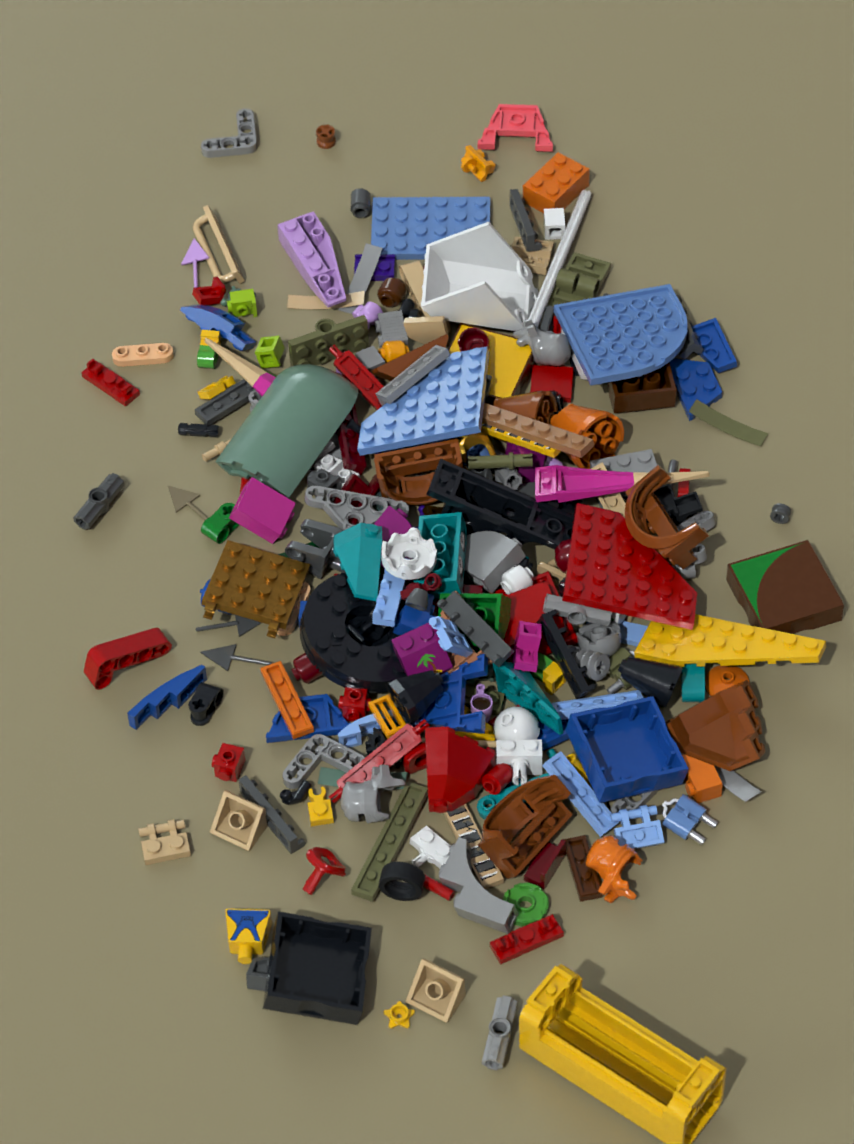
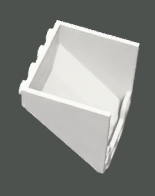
M490 222L448 236L426 246L421 307L430 317L444 316L446 321L510 331L521 330L525 327L524 320L529 318L539 292L533 285L531 269Z

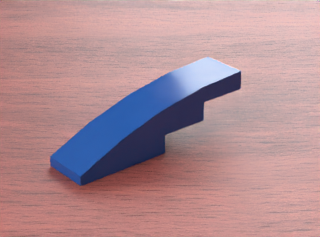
M197 666L176 676L144 697L127 713L129 726L137 730L150 716L159 719L171 705L179 709L196 692L198 685L207 680L205 666Z

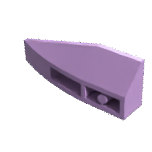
M314 211L278 224L279 242L302 278L327 307L346 301L331 238Z

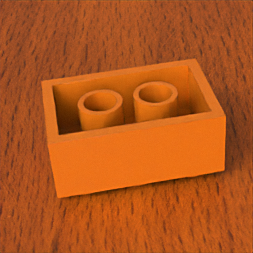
M558 152L523 185L525 204L544 213V209H565L580 195L582 190L589 186L590 169Z

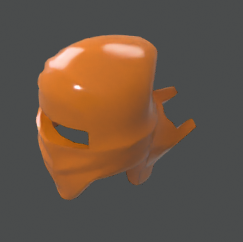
M611 835L604 836L592 844L585 865L598 872L604 880L598 892L606 895L604 897L605 901L612 903L621 896L634 900L637 895L629 889L628 881L622 880L621 873L630 862L641 865L643 860L628 844L620 846L618 844L619 839Z

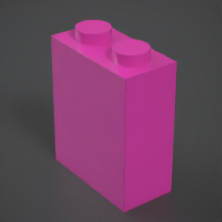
M251 477L243 487L229 519L273 544L277 538L282 539L287 531L285 525L293 518L295 512L292 510L296 503Z

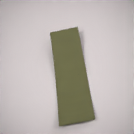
M697 399L688 411L713 427L758 446L763 444L769 434L737 422Z

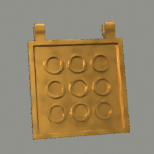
M227 540L202 598L201 605H204V610H206L203 618L212 620L216 609L268 624L267 636L275 639L279 628L286 630L309 572L310 564Z

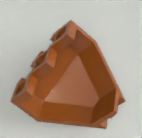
M748 680L722 690L666 721L667 730L681 753L728 771L758 760L765 753V746L759 740V735L762 734L761 720L755 714V708H758V700Z

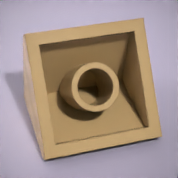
M224 790L210 833L250 851L268 826L266 809Z
M423 958L405 1002L448 1023L466 996L465 979Z

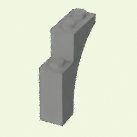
M458 837L456 843L450 847L446 863L439 870V879L442 884L454 891L460 892L454 899V908L458 916L509 934L518 916L515 905L495 897L478 883L471 866L472 849L466 839Z

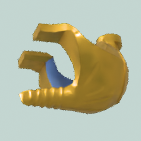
M483 432L458 438L463 462H467L468 456L496 455L489 436Z

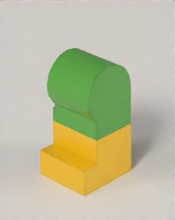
M201 330L197 366L199 368L215 369L219 355L205 343V338L221 345L220 331Z
M538 652L537 670L530 673L533 678H538L545 684L546 692L553 695L566 683V679L557 663Z

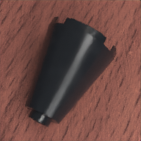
M628 657L627 660L623 659L618 669V672L622 673L620 678L645 696H653L656 703L665 708L682 671V667H679V665Z

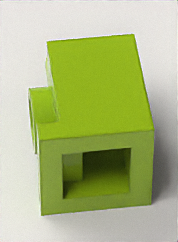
M253 289L229 292L230 300L227 301L228 313L232 312L235 317L252 314L253 317H257Z
M280 335L261 337L255 350V355L261 369L280 367V359L285 349Z

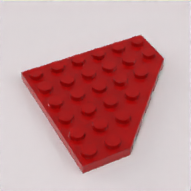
M580 503L576 504L562 601L692 630L695 621L697 592L655 549L647 548L640 544L631 535L625 518L619 512Z

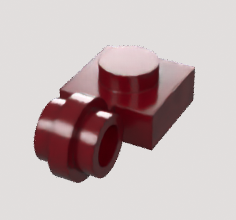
M430 573L425 577L424 584L415 582L407 585L406 589L400 591L402 600L406 601L415 588L423 589L428 594H430V591H437L442 586V578L436 573Z

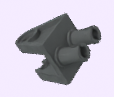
M305 519L301 524V534L320 548L291 541L285 548L286 555L291 559L310 564L309 572L319 579H322L327 569L330 568L341 573L345 572L340 567L339 557H335L333 552L334 535L342 532L343 529L311 519Z

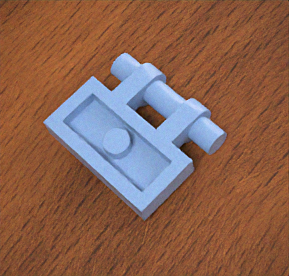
M439 616L429 619V624L432 628L438 630L436 632L439 637L438 643L444 651L466 658L474 653L465 635L459 632L457 625L453 621L445 620Z
M642 805L638 809L628 811L627 809H621L617 813L610 814L612 823L619 821L622 823V827L614 829L615 838L619 839L618 844L620 846L628 844L633 849H639L665 843L660 820H650L651 815L657 814L656 805L649 807ZM641 817L642 823L630 825V819Z

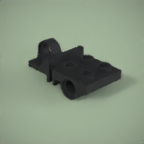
M665 484L653 493L658 497L671 519L675 517L678 525L684 522L687 517L703 511L696 491L675 498L671 485ZM628 496L623 497L625 503L627 501Z

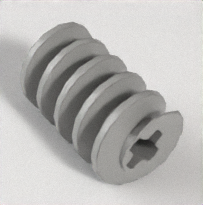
M576 646L578 651L572 654L579 668L586 666L588 669L585 673H582L583 677L595 681L602 680L610 668L609 657L606 654L593 652L592 650L586 651L584 648Z

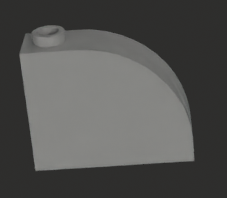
M480 531L467 535L464 577L476 585H483V589L493 593L500 585V582H502V575L513 566L518 565L526 557L521 549L523 547L522 544L515 538L510 539L501 533L493 531Z

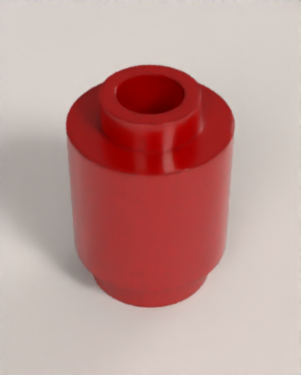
M505 763L495 765L482 777L483 788L493 795L500 793L512 781L513 770Z

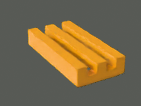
M389 694L368 702L369 709L387 739L406 725ZM383 702L387 703L388 707L390 708L391 712L393 713L394 717L396 718L400 726L397 727L395 725L390 714L386 710ZM376 705H378L379 709L381 710L382 714L384 715L385 719L390 725L391 730L388 728L387 724L385 723L384 719L379 713Z

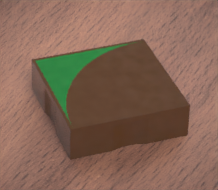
M808 540L739 560L727 566L726 580L738 603L745 610L751 626L795 634L800 631L816 629L842 621L844 604Z

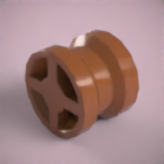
M321 125L316 129L318 147L329 149L336 144L334 127L331 125Z

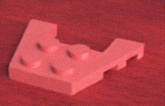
M499 104L490 119L489 126L485 128L482 138L477 143L478 149L495 150L496 136L536 137L535 151L553 152V143L550 141L549 133L544 126V120L538 105Z

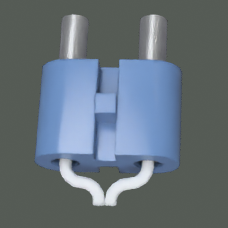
M685 794L680 799H672L670 802L664 801L662 804L664 807L663 816L665 818L662 825L684 840L690 837L702 845L706 838L694 831L695 826L700 821H703L714 829L718 824L716 820L706 814V808ZM677 802L675 807L666 815L667 805Z

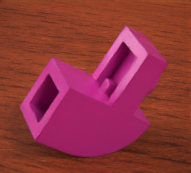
M519 621L513 649L515 651L512 659L514 669L524 672H536L538 667V649L541 641V624Z

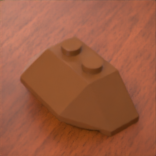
M448 334L371 371L372 374L392 381L433 346L438 345L446 348L449 339Z

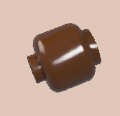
M390 277L383 281L377 295L382 305L396 307L401 304L407 289L402 280Z

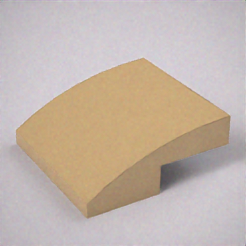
M515 236L512 249L531 269L532 273L546 275L552 257L554 242L536 239L535 242H540L542 249L526 252L521 237Z

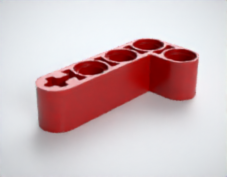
M152 628L96 645L88 651L84 674L96 689H103L111 683L114 671L162 657L171 650L172 644L160 628Z

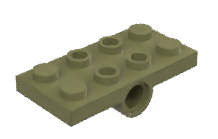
M573 252L565 269L561 268L558 272L555 288L547 305L554 306L595 298L611 269V263Z
M365 315L335 324L331 319H321L315 325V332L288 340L291 366L299 364L320 365L336 359L329 351L333 345H336L342 353L347 350L355 353L368 348V322Z

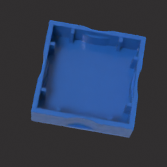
M653 696L624 702L614 707L595 708L570 714L565 730L599 803L683 784L688 772L687 764L676 742L670 736L664 717Z

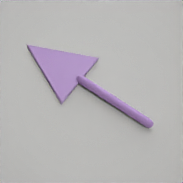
M195 238L181 265L193 263L194 288L198 287L197 262L210 259Z

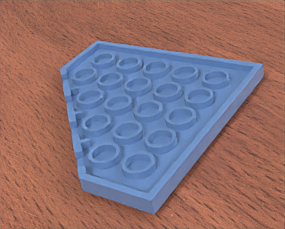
M488 347L474 348L450 354V356L391 404H384L361 423L357 448L359 455L362 456L480 433L490 354Z

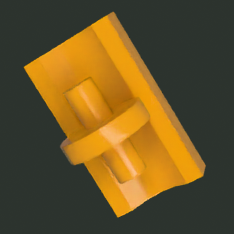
M471 145L466 146V153L461 159V169L465 173L472 172L481 182L485 181L487 174L494 172L495 163L492 160L486 161L484 159V152L481 149L475 150Z

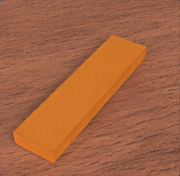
M278 661L261 667V674L292 738L296 739L313 733L314 727L282 662Z

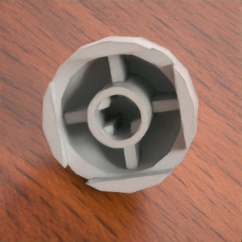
M509 707L503 710L494 722L496 740L513 741L537 740L540 734L539 721L525 708Z

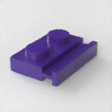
M355 254L354 275L362 254ZM380 254L371 281H384L386 278H394L395 254Z

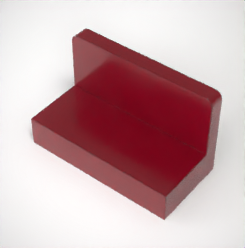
M562 839L558 846L547 842L526 871L524 881L545 890L566 856V841Z

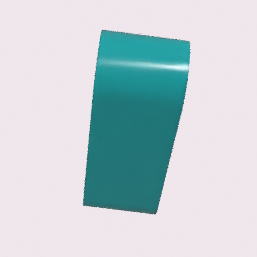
M685 664L682 667V702H702L705 700V666L697 667L696 664Z

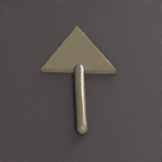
M168 486L176 513L188 505L204 520L208 518L191 503L200 494Z

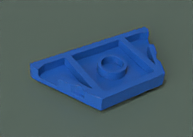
M675 358L669 362L677 390L676 393L689 421L695 418L688 411L696 399L710 407L712 403H716L722 398V390L708 362Z
M328 694L299 697L314 727V732L293 739L279 711L275 714L272 721L273 725L266 734V742L306 739L316 734L325 736L338 735L342 729L351 723L345 720L342 712L333 704Z

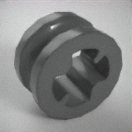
M777 503L772 507L770 518L775 523L785 524L789 521L791 509L785 504Z

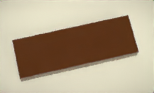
M586 835L563 839L566 841V856L580 902L602 898L603 894L598 892L601 885L597 872L585 865L590 850Z

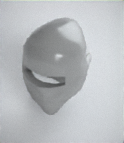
M531 318L524 320L525 327L513 333V336L518 338L516 341L517 345L522 347L528 344L530 346L535 363L546 366H561L570 358L572 349L567 336L563 333H554L553 331H541L534 325Z
M389 765L373 767L371 780L364 781L363 783L346 782L340 800L341 809L350 821L360 822L363 816H365L367 823L389 819V814L381 812L380 795L385 790L393 791L396 787L405 786L406 782L402 779L393 778L390 775Z

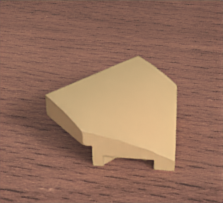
M444 316L405 318L403 322L408 338L422 344H427L448 334L449 330L447 329Z

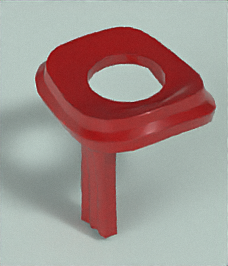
M426 742L417 745L404 756L405 772L413 774L427 768Z
M314 847L307 851L306 858L315 867V870L306 880L303 890L308 894H313L325 873L342 877L346 875L345 866L330 850ZM321 857H326L330 864L326 863Z

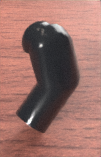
M404 299L399 310H402L404 319L409 318L410 309L415 307L412 299Z
M304 780L297 791L282 790L280 798L286 805L301 803L306 798L312 785Z

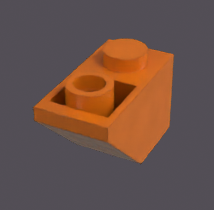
M683 754L682 756L688 767V772L684 779L688 796H692L697 803L721 797L723 783L714 765Z

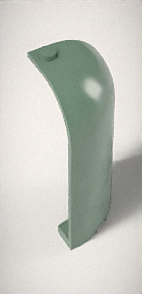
M299 364L286 368L274 379L215 462L229 475L240 476L247 480L249 477H253L289 498L351 411L358 396V388L343 375L322 366Z

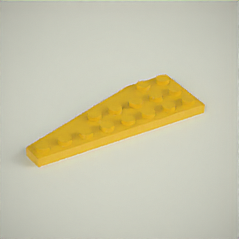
M695 614L692 630L651 621L634 655L635 658L679 665V667H684L685 664H696L697 667L705 666V663H718L720 666L755 665L758 661L776 664L777 661L788 660L791 661V664L819 663L826 649V641Z

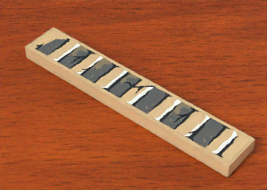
M466 804L453 811L444 812L443 814L456 840L458 837L466 839L472 849L471 866L478 883L485 890L503 884L504 878L500 870L478 846V843L482 840V835Z

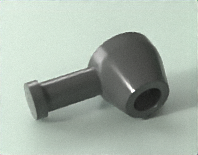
M415 588L407 597L405 604L417 610L426 611L428 607V592Z

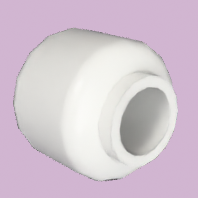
M515 565L502 575V582L500 584L508 595L532 586L534 575L528 567L524 568L521 565Z

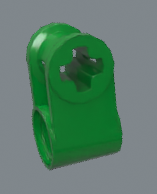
M225 503L221 505L211 517L204 521L201 533L217 544L223 543L239 526L238 523L229 519L235 504Z

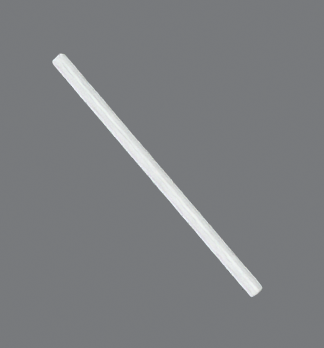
M582 190L529 316L537 328L555 287L558 272L564 265L591 199L590 191Z

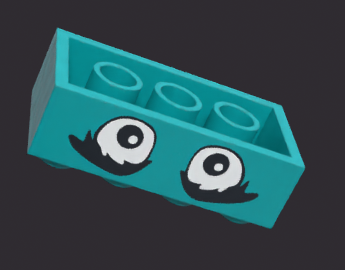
M462 512L419 516L418 530L422 538L425 540L432 539L437 549L436 565L431 573H436L442 578L440 589L430 591V594L434 596V599H440V593H452L453 591L463 593L467 526ZM425 577L414 579V583L424 584Z

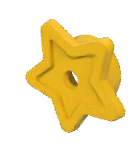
M398 1001L390 1009L384 1010V1014L390 1019L389 1028L392 1029L400 1025L408 1029L410 1027L409 1018L415 1014V1010L408 1009L401 1001Z

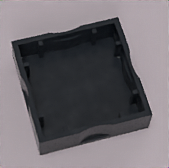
M278 911L273 928L263 1009L358 1025L363 1012L366 985L365 966L369 957L372 928L342 922H324L308 916Z

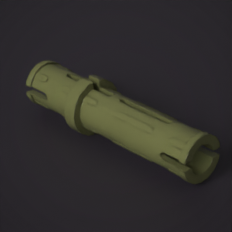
M510 452L509 455L468 456L469 470L509 468V470H513L514 467H533L532 453L513 454V452Z

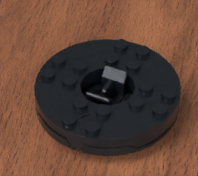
M346 572L328 578L313 590L301 617L300 639L304 652L313 666L316 665V669H319V672H323L322 675L344 688L367 689L368 693L388 692L386 684L392 680L407 676L394 652L391 641L401 635L393 633L394 627L372 624V615L375 610L376 601L355 598L347 582L348 576ZM379 574L378 595L380 591V584L384 576L382 574ZM401 599V603H400V607H399L398 613H399V612L402 610V608L406 605V604H405L406 601H404V600H402V599Z

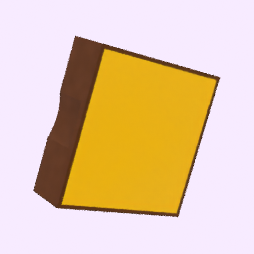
M460 323L448 347L450 354L460 352L458 339L461 333L467 328H474L475 326ZM477 327L486 333L490 341L487 374L492 376L494 382L486 403L494 406L496 398L520 395L523 385L532 373V365L536 363L528 344L520 347L516 343L518 338Z

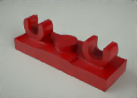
M91 359L87 363V368L81 372L84 379L125 407L140 395V391L101 363L95 361V359Z
M552 914L491 941L490 948L501 965L564 937V932Z

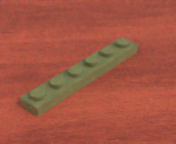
M409 781L406 782L389 815V819H387L351 889L352 895L371 902L374 901L380 889L379 881L382 868L386 864L394 862L428 795L427 787Z

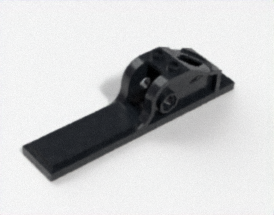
M443 459L439 460L426 495L444 502L440 514L462 512L467 526V535L480 531L504 532L507 534L505 535L510 539L515 538L522 545L528 542H536L554 550L562 541L571 539L574 515L543 502H536L534 498ZM507 508H512L516 512L509 511Z

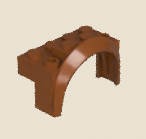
M458 438L374 454L377 479L382 497L395 501L401 500L409 505H422L438 501L426 495L435 472L414 477H404L405 475L435 470L440 459L463 468ZM400 479H401V485H402L403 493L400 491V486H399V480H400Z
M657 465L625 492L628 496L625 505L626 525L631 535L640 544L647 548L655 549L657 552L659 551L674 566L677 564L682 569H685L697 560L691 549L706 539L709 534L696 522L681 531L678 530L658 497L653 494L672 479L668 472ZM650 531H651L653 534L656 533L658 536H652L651 533H650Z
M556 775L536 778L519 786L505 796L491 810L484 821L482 840L478 843V846L507 879L516 877L573 815L561 801L567 799L571 792ZM522 800H525L530 805L534 813L530 811ZM532 819L527 827L510 843L514 836Z

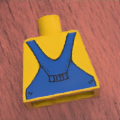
M226 909L230 953L238 954L239 963L250 964L253 954L261 955L264 953L272 926L271 910Z

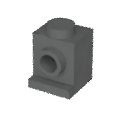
M322 468L317 472H310L307 477L308 487L321 486L341 490L340 476H334Z

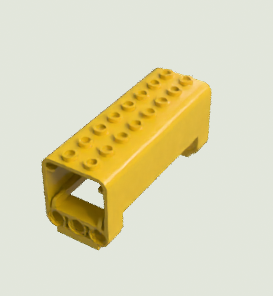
M563 964L555 966L527 999V1004L521 1011L519 1017V1048L665 1144H692L723 1101L726 1067L708 1056L697 1061L582 988V978L580 975Z

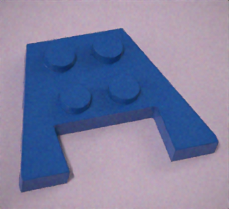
M485 654L477 656L478 660L470 664L465 662L460 665L458 670L450 674L448 672L442 674L441 677L444 680V684H442L443 691L420 717V722L425 719L430 727H450L455 731L485 733L486 715L482 711L464 715L466 680L488 675V657Z

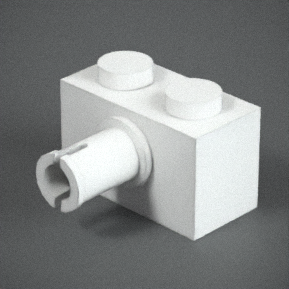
M542 739L496 740L497 764L505 763L512 768V781L515 785L519 786V778H521V785L526 783L527 775H542Z

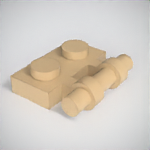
M172 819L167 820L168 823L159 825L152 823L147 824V827L138 829L140 837L149 836L150 840L141 841L145 865L191 856L186 832L177 834L176 831L185 829L184 820L174 821ZM170 832V836L156 837V834Z

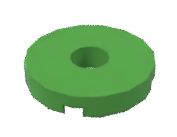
M531 883L514 885V888L508 889L502 899L515 905L518 916L514 925L520 927L545 918L549 910L548 896L539 886ZM523 901H528L532 905L529 908H522L519 904Z

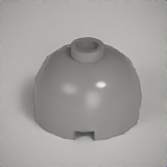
M610 621L609 626L589 623L579 628V634L576 633L580 648H584L586 651L592 650L593 652L606 654L608 657L614 655L621 645L620 626Z

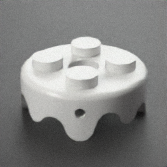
M410 528L405 534L393 533L388 542H382L381 560L383 567L397 578L403 580L419 579L430 574L436 565L437 549L435 548L434 541L432 539H423L418 528ZM405 557L414 558V559H412V560H407V559H405Z

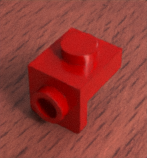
M216 276L213 277L212 286L193 288L192 295L199 305L221 304L220 302L226 293V287L219 277Z

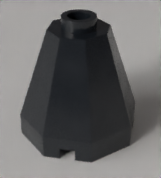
M430 670L392 680L386 684L392 701H396L398 704L397 709L408 723H412L423 715L443 691L442 684H444V680L438 672L434 673Z

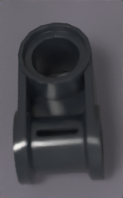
M203 682L198 685L195 694L188 704L189 710L192 712L190 715L191 722L194 725L203 726L210 721L223 699L224 690L222 688Z

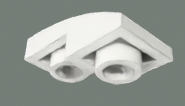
M326 454L314 465L316 471L322 468L334 476L339 475L341 489L351 475L356 474L360 478L359 473L344 469L343 461L330 454Z

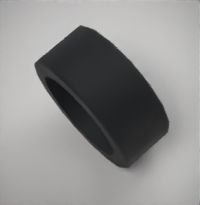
M391 862L382 868L379 888L382 893L392 899L413 901L422 895L425 875L421 869L410 863Z

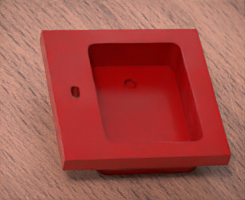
M549 571L534 576L532 578V586L507 595L503 589L489 593L503 594L511 599L510 621L504 641L512 649H514L519 621L536 623L541 615L545 614L543 612V605L546 594L559 596ZM557 615L553 617L558 629L562 627L567 629V632L562 634L566 644L573 645L578 643L575 631L567 617ZM541 632L538 652L547 655L552 652ZM513 654L506 660V662H512Z

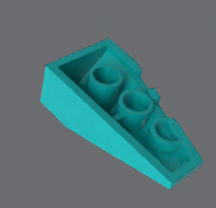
M359 523L334 535L333 552L335 557L340 559V567L342 570H345L348 576L347 582L355 598L376 601L382 549V526Z
M505 661L500 667L492 663L498 692L504 693L506 699L515 705L527 709L540 722L561 735L563 733L561 717L531 673L514 669L513 662Z

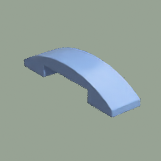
M388 710L395 725L398 726L399 724L391 710ZM379 712L382 718L384 719L385 723L389 727V724L385 719L384 715L382 714V712ZM370 714L342 729L338 733V741L348 748L362 745L361 737L373 734V728L380 730L381 727L373 714ZM420 718L408 724L415 727L420 723Z

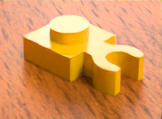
M224 376L219 381L209 384L197 393L200 399L211 400L236 382L233 376Z
M324 786L321 787L320 795H314L312 788H310L308 792L311 802L307 804L311 826L334 823L330 799L325 800L326 789Z

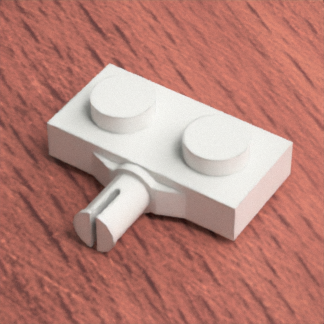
M427 825L410 838V844L420 854L411 860L412 865L419 868V866L428 861L440 869L446 863L451 845Z

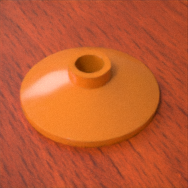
M718 665L707 673L705 689L710 696H713L745 680L749 682V678L737 666Z

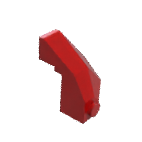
M450 727L425 728L429 812L444 813L446 811H453L475 799L483 787L482 777L496 765L495 750L489 747L484 749L478 746V741L466 735L463 737L456 735L455 730Z

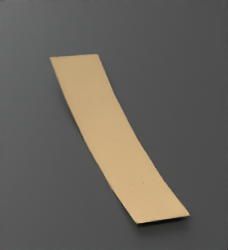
M365 291L345 294L346 301L331 307H327L317 296L288 295L287 308L334 309L364 304Z

